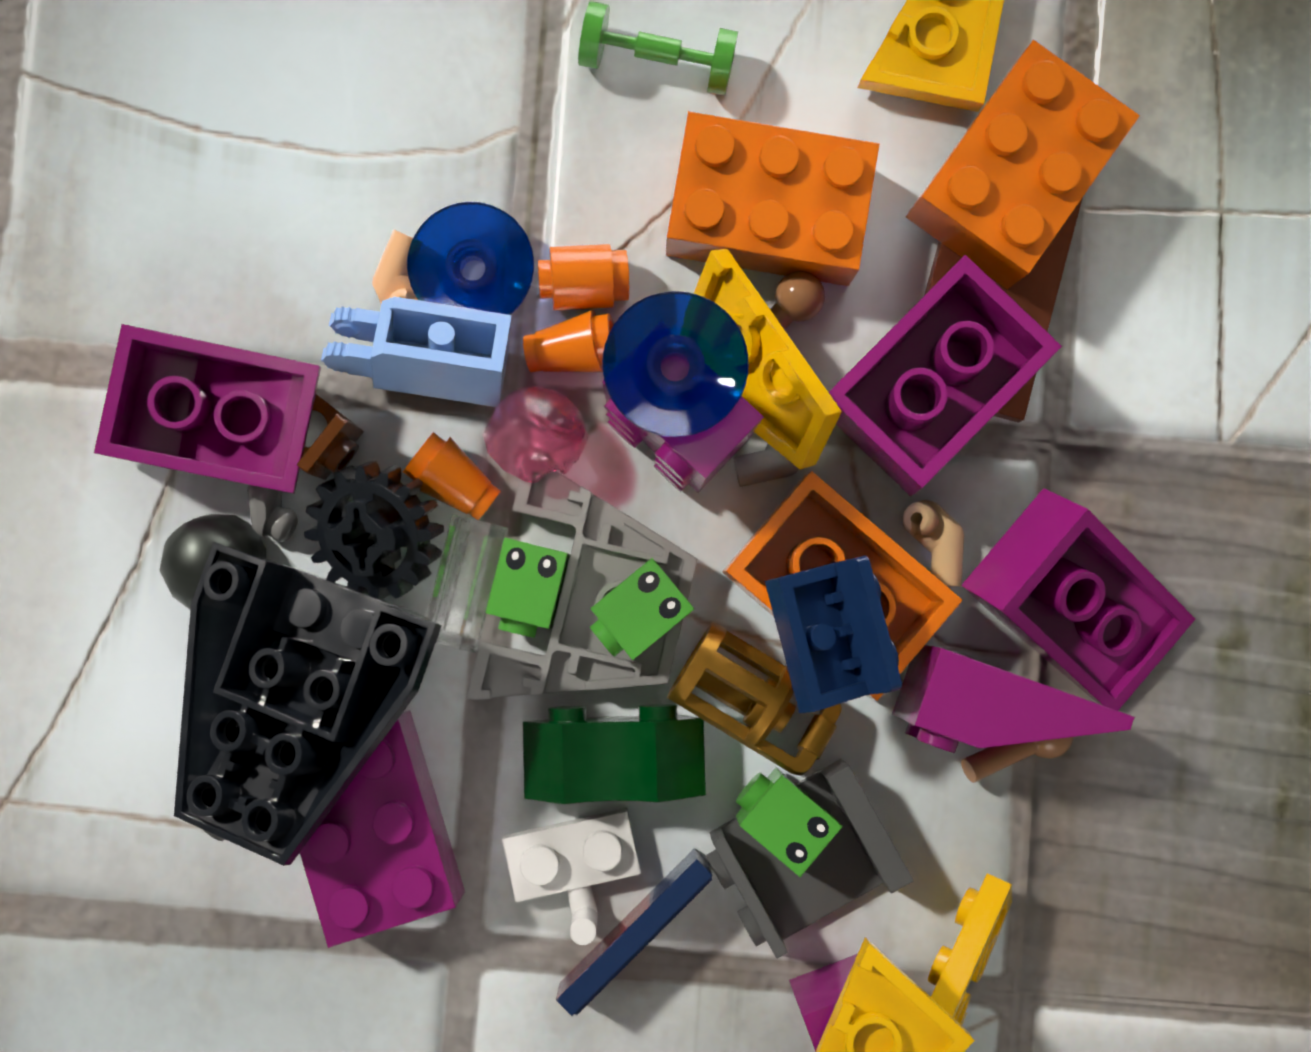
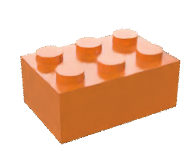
M1033 39L905 217L960 257L966 255L988 277L1008 290L1030 273L1140 115Z
M688 111L667 233L666 256L706 262L710 251L728 249L742 269L783 276L795 271H805L815 275L821 282L849 286L860 268L880 143Z
M810 471L798 482L722 571L724 575L774 617L765 581L847 559L867 556L870 560L873 574L876 576L881 588L880 602L890 639L898 652V670L900 674L963 601L813 471ZM884 693L866 696L878 701Z

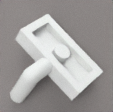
M628 808L507 834L502 838L515 902L567 891L573 917L570 937L579 945L591 943L596 936L598 912L592 885L641 874Z

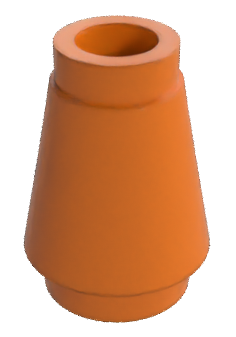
M590 310L539 330L535 334L524 335L523 337L524 356L531 373L538 371L605 372L606 365L617 364L620 360L616 328L610 313L596 315L594 310Z
M434 432L403 471L413 481L419 478L423 482L421 492L465 514H470L478 521L501 492V490L491 484L492 481L451 437L445 441Z

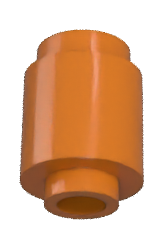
M610 244L549 247L550 260H538L540 299L552 298L553 311L613 308L614 301L629 300V267L626 250H611Z

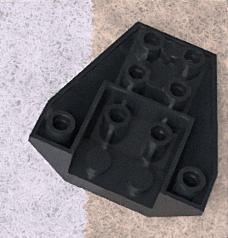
M213 542L190 608L174 817L280 865H291L419 691L442 625L415 611L309 572Z

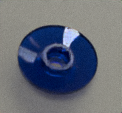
M481 202L452 204L431 215L414 235L407 259L408 278L418 300L507 315L514 313L525 300L531 288L535 270L531 243L520 224L500 208ZM474 260L482 262L485 265V272L481 278L468 280L463 277V268L468 262Z
M681 291L657 293L629 307L613 325L605 343L602 360L605 385L616 408L635 426L649 433L664 437L693 436L711 429L725 419L734 409L744 391L749 368L747 346L739 327L732 317L715 302L697 294ZM676 356L686 361L689 372L682 380L671 381L662 374L661 365L669 357Z

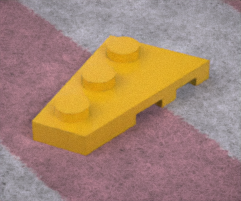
M988 873L979 891L971 887L967 889L955 917V923L963 926L953 949L944 945L940 948L928 976V982L935 985L931 998L960 1025L964 1023L971 994L966 992L971 980L978 983L982 977L1012 904V884Z
M865 937L815 1052H965L975 1040L962 1025Z

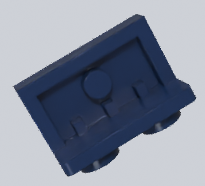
M867 556L847 559L765 581L799 713L816 712L869 694L890 693L902 688V681L898 670V652L889 636L880 602L881 588L876 576L873 574L870 560Z

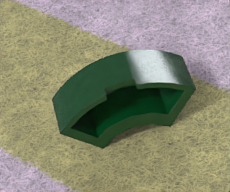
M676 704L640 705L639 716L587 717V707L585 706L548 708L547 720L522 721L524 799L557 804L600 801L659 803L706 795L704 720L699 717L677 716Z

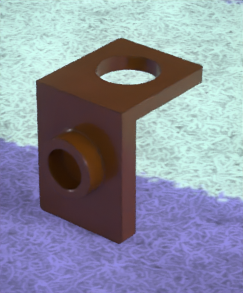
M316 394L312 411H317L324 416L327 427L311 447H304L303 457L297 463V466L307 474L326 480L331 473L344 469L350 463L359 449L356 441L364 431Z

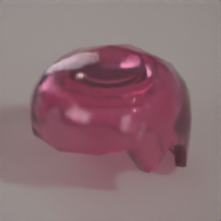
M542 386L523 387L509 393L495 408L483 432L487 452L505 472L530 483L539 482L544 476L556 470L566 474L573 464L580 459L588 441V433L583 415L576 406L563 394Z

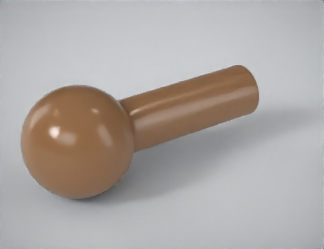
M805 271L789 273L780 280L775 290V304L770 310L784 330L793 321L803 322L810 320L821 311L825 301L824 287L815 275Z
M1074 737L987 747L962 759L961 766L969 781L975 783L1033 754L1046 759L1057 758L1068 751Z

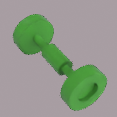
M589 1L580 37L579 66L598 69L605 44L635 50L634 57L675 66H678L679 60L711 66L707 92L726 96L739 31L720 28L714 53L682 47V40L641 31H639L637 37L608 32L610 6L604 3Z

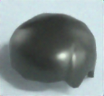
M224 514L200 516L183 523L166 540L159 571L172 597L189 610L213 542L266 558V547L260 536L252 528V525L238 516Z

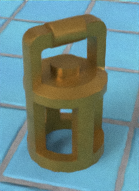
M715 622L709 625L667 695L669 700L794 775L805 774L813 766L815 760L820 759L837 728L835 723L842 710L841 704L822 709L819 715L815 714L797 745L799 751L796 757L791 756L765 740L773 729L781 733L796 709V705L789 702L794 691L788 668ZM719 647L723 648L770 678L766 681L762 680L716 652ZM695 686L744 716L743 723L746 726L691 693Z

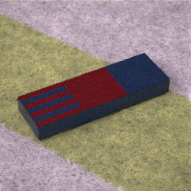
M694 848L559 983L556 1001L571 1016L574 1014L577 1016L712 881L713 875L710 863Z

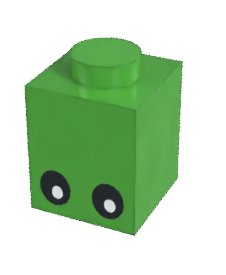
M504 537L485 612L486 614L501 617L498 629L535 638L538 627L553 628L570 558L569 553Z
M651 558L590 608L598 618L590 626V629L614 657L625 650L629 657L634 660L690 614L694 608L656 561Z
M777 767L768 777L761 772L755 775L736 799V803L742 807L735 815L739 826L799 877L803 875L843 827L830 812Z

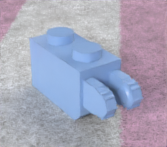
M395 296L382 301L380 312L360 308H345L343 306L341 308L336 307L334 313H331L329 326L335 331V334H340L342 337H353L356 340L373 342V347L353 343L328 342L326 348L323 349L321 361L324 362L327 368H331L334 371L372 378L373 388L500 408L509 354L512 315Z

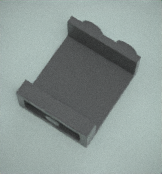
M842 759L833 762L796 783L830 812L843 826L801 877L740 827L736 818L710 832L715 850L706 854V857L724 889L734 884L737 886L747 905L737 911L745 929L756 947L767 941L776 959L788 953L783 940L883 884L892 894L914 882L850 765Z

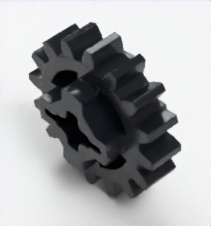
M369 461L357 466V468L351 465L333 473V479L317 486L315 490L321 500L308 505L305 511L310 517L318 521L317 526L304 531V537L312 541H319L321 550L317 551L311 557L313 563L325 561L329 563L332 568L328 572L326 579L336 582L344 578L348 581L347 587L360 592L367 590L368 595L379 599H384L390 594L395 599H398L414 589L413 585L417 586L429 578L432 573L427 565L439 559L443 552L437 546L431 544L430 540L444 532V525L429 522L427 514L432 512L438 504L436 500L421 502L417 497L423 484L419 478L404 485L400 482L402 476L400 466L395 464L380 472L377 461ZM353 496V500L347 502L349 498ZM344 507H345V508H346V516H345V517H342V513H343V510H344ZM401 547H407L403 561L395 568V562L402 559Z

